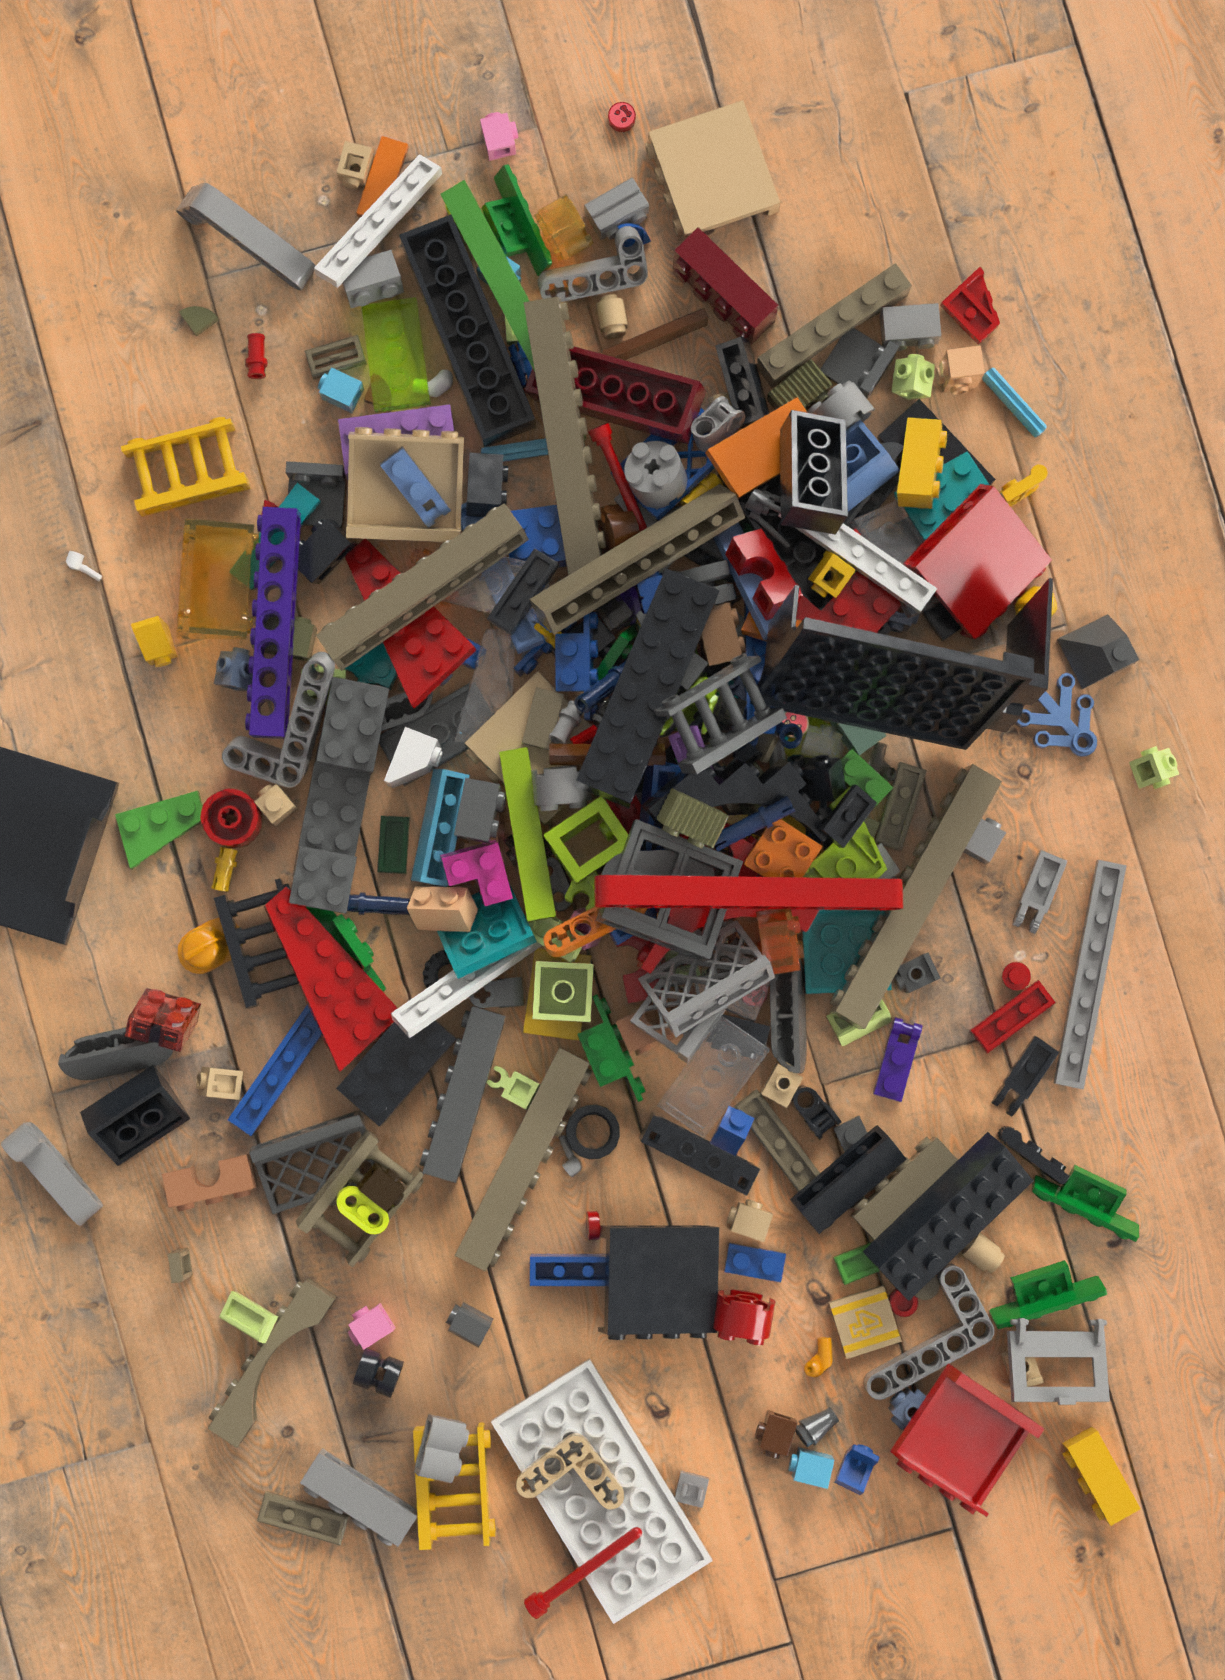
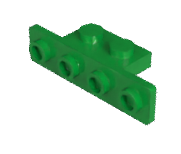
M509 164L503 165L494 176V181L502 199L486 202L481 209L505 255L509 257L526 252L536 275L540 276L541 273L548 270L552 265L551 254L543 242L540 229L534 222L528 202L521 193L515 174L512 173Z
M306 906L310 913L384 992L386 987L371 967L374 962L372 959L374 953L365 941L361 943L356 933L358 930L350 918L345 919L342 914L337 916L334 911Z
M596 994L592 998L603 1023L577 1034L600 1087L626 1076L637 1102L642 1101L641 1094L646 1092L639 1076L634 1078L630 1067L634 1066L628 1050L622 1052L618 1043L623 1038L617 1025H611L607 1015L611 1013L605 997L599 999L598 994Z
M1075 1164L1068 1174L1070 1177L1061 1187L1035 1175L1032 1182V1192L1039 1199L1046 1202L1051 1201L1061 1206L1063 1210L1070 1214H1078L1097 1227L1103 1226L1113 1231L1122 1239H1130L1137 1242L1139 1238V1224L1116 1213L1127 1195V1189Z
M1064 1260L1010 1277L1016 1301L992 1308L989 1311L997 1329L1009 1328L1014 1326L1010 1324L1011 1319H1038L1049 1313L1066 1310L1087 1301H1095L1100 1297L1106 1296L1107 1290L1099 1276H1093L1072 1283L1069 1266Z

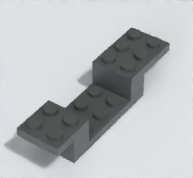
M332 677L292 875L294 877L289 903L344 914L347 912L357 860L355 853L370 775L374 771L389 688Z

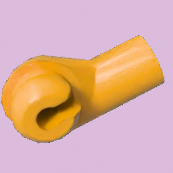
M831 1337L817 1338L818 1353L804 1365V1372L807 1376L819 1377L832 1365Z

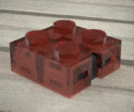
M146 988L128 1017L125 1036L143 1042H148L149 1040L159 1043L158 1046L181 1052L198 1023L201 1003L194 1002L185 997L173 996L161 990Z

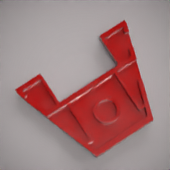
M855 528L854 531L861 535L859 531ZM857 571L849 579L836 598L833 597L822 610H819L806 597L802 596L797 606L796 619L802 621L804 617L877 633L901 607V604L897 598Z

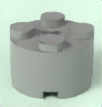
M849 380L843 385L839 383L827 393L829 396L827 400L823 403L817 402L807 412L846 420L847 430L860 419L862 422L868 419L871 415L870 412L874 411L875 408L857 385Z
M660 441L640 442L633 447L626 460L624 472L636 498L643 505L651 508L666 507L676 497L679 499L686 489L688 478L675 448Z
M576 765L544 768V774L539 775L537 769L531 770L534 804L540 805L541 811L558 810V804L569 803L570 808H581L587 806L588 800H592V793L575 787L576 779L580 770L577 771Z

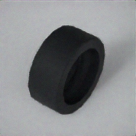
M597 1104L585 1105L577 1109L569 1118L566 1126V1139L570 1148L580 1157L589 1160L601 1159L609 1155L617 1146L620 1137V1127L615 1115L607 1108ZM588 1115L602 1117L610 1127L608 1141L597 1149L584 1147L576 1137L578 1123Z

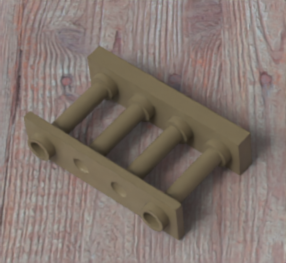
M368 1129L365 1130L296 1219L297 1227L306 1234L311 1228L314 1230L318 1228L348 1250L349 1253L346 1256V1260L351 1267H354L357 1262L361 1263L370 1252L368 1247L378 1234L365 1232L358 1242H355L325 1220L323 1213L329 1205L337 1206V1195L347 1182L357 1184L364 1176L360 1173L361 1169L359 1168L365 1159H372L385 1170L389 1167L392 1168L403 1178L401 1182H403L402 1184L405 1188L402 1192L404 1197L395 1208L390 1207L387 1211L389 1220L409 1194L416 1193L424 1181L422 1179L424 1173L419 1167L416 1166L409 1173L379 1151L376 1145L379 1140ZM347 1199L345 1200V1203H346V1204H348V1205H352V1204H353V1203L350 1202L349 1200H347ZM379 1215L375 1219L369 1216L368 1220L370 1222H376L379 1218Z

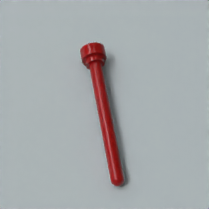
M609 423L602 424L589 430L588 434L591 441L601 447L628 511L632 510L639 531L641 532L648 527L610 442L613 440L611 437L613 433Z
M639 1527L632 1528L544 1593L540 1591L539 1593L534 1592L524 1599V1605L529 1614L534 1619H539L547 1613L550 1602L642 1536V1530Z

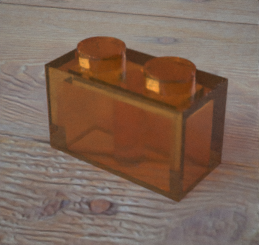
M791 909L756 911L762 955H765L770 961L773 973L779 974L800 970L799 959L804 958L802 941L796 942L795 934L801 933L798 916L793 917Z

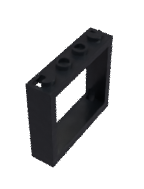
M651 1112L639 1136L640 1142L746 1196L760 1171V1168L755 1164L714 1146L710 1141ZM652 1131L657 1133L654 1140L649 1138Z

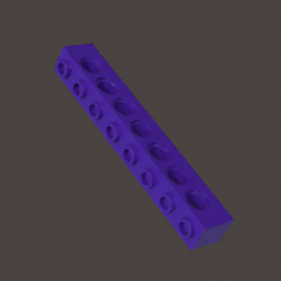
M263 507L262 515H258L257 530L261 532V543H257L255 549L256 560H259V571L254 573V588L258 589L257 600H253L252 616L256 617V628H252L250 633V643L254 645V656L249 658V673L253 674L252 685H248L247 701L251 702V712L247 713L245 718V729L254 738L285 739L289 724L301 513L297 508ZM277 532L284 533L282 543L278 545L271 544L273 534ZM275 560L282 561V569L277 573H270V564ZM274 588L280 589V598L274 602L268 601L269 591ZM270 617L279 618V625L274 630H267L266 622ZM269 645H276L278 649L276 656L271 659L265 658V649ZM268 673H274L276 676L274 685L264 687V676ZM268 701L273 702L274 711L268 716H263L261 713L262 705Z

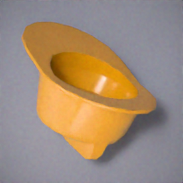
M220 918L209 920L192 929L180 940L177 955L180 963L186 970L194 974H204L232 960Z

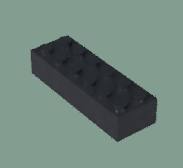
M987 1132L885 1229L863 1253L889 1282L910 1301L1033 1182V1179L1009 1150Z

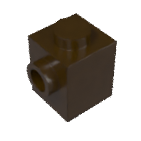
M376 1162L357 1183L359 1191L386 1212L390 1207L395 1208L404 1197L402 1192L405 1190L400 1182L403 1178L395 1170L389 1167L386 1171Z

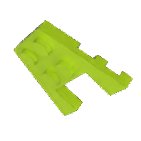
M849 788L846 789L835 801H833L829 805L832 811L843 798V796L846 794V792L849 790ZM863 822L844 848H839L832 843L814 859L803 877L879 878L887 871V867L873 836L870 835L865 822Z

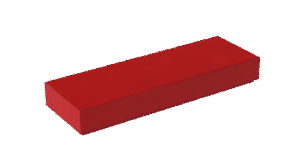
M1037 980L969 1031L985 1053H989L1056 1002L1042 983Z

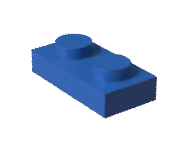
M729 1243L724 1272L781 1283L786 1253Z

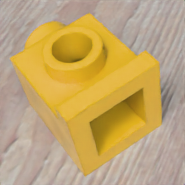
M826 550L823 554L824 557L808 580L814 583L811 589L825 598L829 594L836 598L856 569L834 553ZM828 571H830V579L824 580V576Z

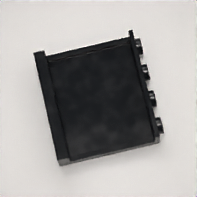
M600 1225V1237L606 1239L604 1327H598V1332L608 1335L610 1340H625V1335H635L636 1339H653V1334H663L665 1339H679L680 1334L690 1333V1338H707V1333H717L713 1326L718 1297L719 1227L710 1225Z

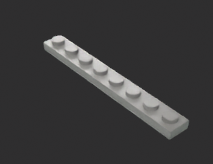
M1096 860L1054 1084L1084 1089L1127 865Z

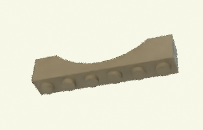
M893 264L759 356L756 364L757 369L771 389H773L838 338L866 320L880 314L883 307H892L907 297L912 286L897 264Z
M310 1278L306 1279L304 1283L301 1281L297 1282L290 1293L293 1300L288 1307L282 1305L277 1312V1324L270 1333L266 1343H257L261 1347L256 1356L249 1355L241 1367L245 1373L239 1381L234 1379L227 1388L225 1394L229 1397L222 1406L218 1403L209 1416L212 1423L208 1429L236 1448L242 1443L257 1420V1389L262 1372L271 1355L290 1336L305 1328L319 1324L337 1298L336 1295Z

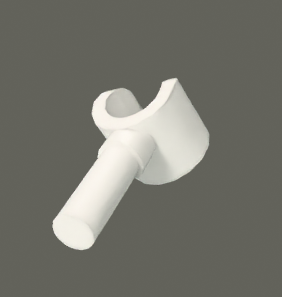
M69 551L66 559L68 567L82 573L84 572L100 582L103 576L82 564L84 555Z

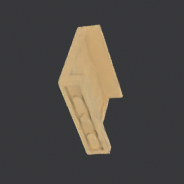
M743 100L648 133V142L645 143L646 152L650 160H655L657 166L654 169L656 180L659 185H664L666 194H663L666 208L668 211H673L675 219L672 220L676 235L682 236L683 241L697 227L705 232L764 211L767 212L768 216L779 212L780 200Z
M355 427V432H349L346 538L445 542L461 534L464 437H458V432L441 431V436L430 435L429 430H412V434H401V429L385 428L384 433H372V428ZM402 446L451 509V512L444 516L442 514L435 519L436 523L429 528L380 466L382 461ZM430 499L423 506L428 511L435 506V503Z
M539 672L533 675L465 742V746L468 748L465 754L476 765L481 761L488 768L485 774L496 784L501 782L504 785L499 755L501 751L528 747L531 770L537 769L538 775L544 774V768L569 766L549 765V750L522 744L536 687L556 692V689ZM564 697L560 712L562 709H566L569 703ZM582 715L580 717L581 723L578 727H574L566 744H572L570 738L592 726L587 720H584ZM576 765L577 771L581 770L582 765ZM558 804V810L541 811L540 805H538L540 822L546 826L566 804Z

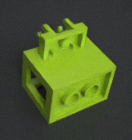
M602 797L597 798L544 834L546 844L572 880L565 894V900L573 903V898L576 894H587L590 901L585 907L586 911L594 907V876H598L603 871L610 859L623 852L628 838L627 832ZM599 820L600 831L607 841L612 839L614 844L579 867L563 843Z

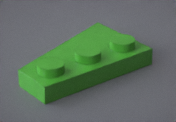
M199 791L115 814L130 869H134L142 861L156 854L164 846L201 823L200 815L203 804Z

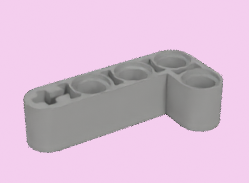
M624 226L617 231L615 235L617 256L550 269L541 273L538 278V287L542 298L558 296L561 298V302L643 284L648 277L644 246L638 231L631 226ZM629 238L636 240L630 247L622 246L624 241ZM631 266H640L639 270L636 273H627L628 269ZM605 271L613 272L612 276L608 279L599 278ZM577 277L586 278L580 285L572 284L573 280ZM563 280H566L568 287H564ZM554 283V289L549 290V284Z
M32 1122L21 1124L1 1142L5 1152L16 1162L22 1161L67 1215L79 1226L84 1224L103 1207L97 1195L43 1132Z

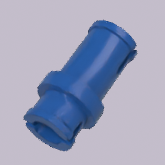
M517 343L519 351H517L515 344H512L508 347L511 354L510 359L515 367L522 388H526L527 381L525 376L527 375L529 379L532 366L520 343Z

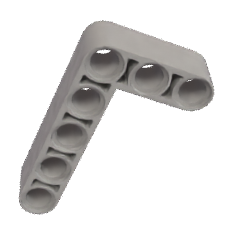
M201 183L191 187L176 210L182 218L193 225L208 223L297 290H302L314 272L316 265L310 259L208 183Z
M315 653L303 667L282 749L245 736H238L227 745L222 753L223 762L227 767L288 788L299 784L309 768L335 670V662L328 653ZM314 664L321 665L324 673L316 671ZM307 690L315 692L317 699L311 698ZM300 716L307 717L311 724H305ZM294 741L301 743L304 750L298 749L294 745ZM234 749L240 750L243 754V757L238 756L234 752ZM260 758L267 759L270 766L263 764ZM287 767L295 769L297 775L291 774Z
M948 1263L937 1274L939 1285L959 1323L868 1372L863 1384L865 1390L872 1398L877 1400L886 1399L946 1366L948 1363L950 1364L981 1347L993 1338V1324L961 1268ZM956 1270L958 1273L957 1282L953 1285H947L944 1280L946 1273ZM964 1296H970L972 1299L971 1307L966 1311H961L958 1306L959 1300ZM978 1322H984L986 1325L985 1333L979 1337L974 1336L972 1332L973 1326ZM952 1336H959L961 1344L956 1350H949L947 1347V1341ZM926 1350H934L936 1354L935 1360L930 1364L922 1362V1354ZM899 1365H910V1373L907 1377H897L896 1369ZM875 1378H883L885 1380L884 1388L878 1392L872 1391L871 1382Z

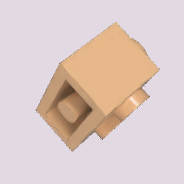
M981 346L946 351L943 359L940 360L939 367L936 368L938 385L942 384L943 393L951 392V395H961L967 393L968 389L977 388L985 374Z
M415 886L407 906V910L417 929L432 931L470 932L478 911L468 888Z

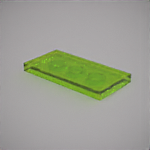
M413 297L361 306L375 413L430 405L417 298Z

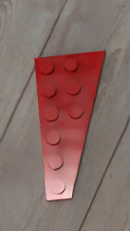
M367 539L361 541L345 556L364 601L369 598L372 592L384 588L392 582L395 576L400 574ZM432 607L383 641L413 708L418 706L476 651L474 645L435 607Z
M286 886L264 906V909L283 946L286 958L290 966H292L300 989L314 1020L318 1024L324 1038L323 1040L331 1053L339 1073L394 1022L391 1013L398 1008L305 906L289 903L291 891Z

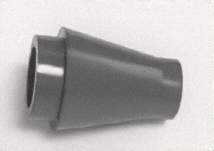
M828 1407L824 1411L798 1421L799 1425L796 1426L795 1431L806 1447L812 1444L815 1446L839 1422V1419L834 1411Z

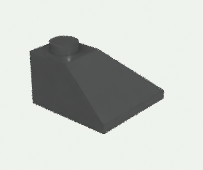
M1108 614L1057 639L1082 689L1139 661L1127 634Z

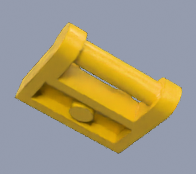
M1041 464L1035 465L1030 470L1029 476L1019 482L1016 479L1009 481L1001 487L1002 490L999 493L1010 507L1038 489L1039 484L1048 475L1047 468Z

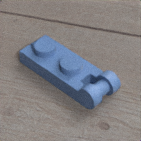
M403 446L380 463L382 469L428 528L436 523L434 520L442 514L445 516L451 512L447 503ZM432 499L435 506L427 511L423 504Z

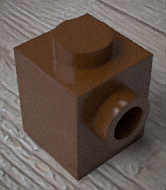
M767 1410L764 1423L759 1421L755 1433V1439H758V1446L760 1449H763L764 1455L779 1459L780 1455L788 1457L797 1426L795 1418Z

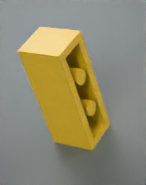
M907 419L897 489L898 506L932 509L934 498H939L940 481H936L937 473L943 472L944 456H940V449L946 448L947 431H942V420Z
M1090 1427L1062 1443L1066 1450L1062 1455L1070 1469L1075 1467L1079 1473L1080 1478L1076 1480L1085 1495L1090 1493L1095 1502L1091 1505V1508L1099 1521L1104 1519L1112 1526L1141 1509L1103 1439L1095 1428Z

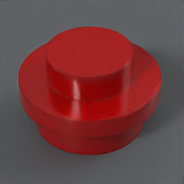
M1012 962L1005 966L1002 971V981L1011 990H1022L1028 986L1031 980L1029 968L1020 962Z

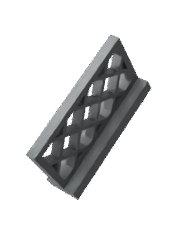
M361 1110L251 1147L249 1153L252 1162L255 1163L272 1214L308 1203L313 1199L327 1181L326 1178L332 1166L338 1167L339 1164L335 1160L341 1148L348 1152L351 1150V1147L344 1144L347 1136L360 1131L362 1136L365 1132L366 1127ZM343 1137L341 1142L334 1140ZM329 1142L338 1146L332 1160L317 1154L321 1144ZM316 1146L313 1152L308 1150V1148ZM301 1151L311 1156L305 1169L289 1163L293 1153ZM289 1155L286 1161L280 1159L281 1157ZM314 1158L329 1165L323 1178L308 1172ZM372 1159L367 1160L371 1162V1165L375 1163ZM275 1161L284 1165L277 1179L265 1173L264 1163ZM286 1167L302 1174L296 1187L280 1181ZM305 1176L320 1183L316 1192L307 1194L299 1190ZM269 1181L274 1183L272 1190ZM347 1182L344 1187L357 1186V1184ZM278 1185L293 1192L288 1202L279 1205L276 1204L273 1195ZM296 1194L302 1196L300 1198L294 1199Z

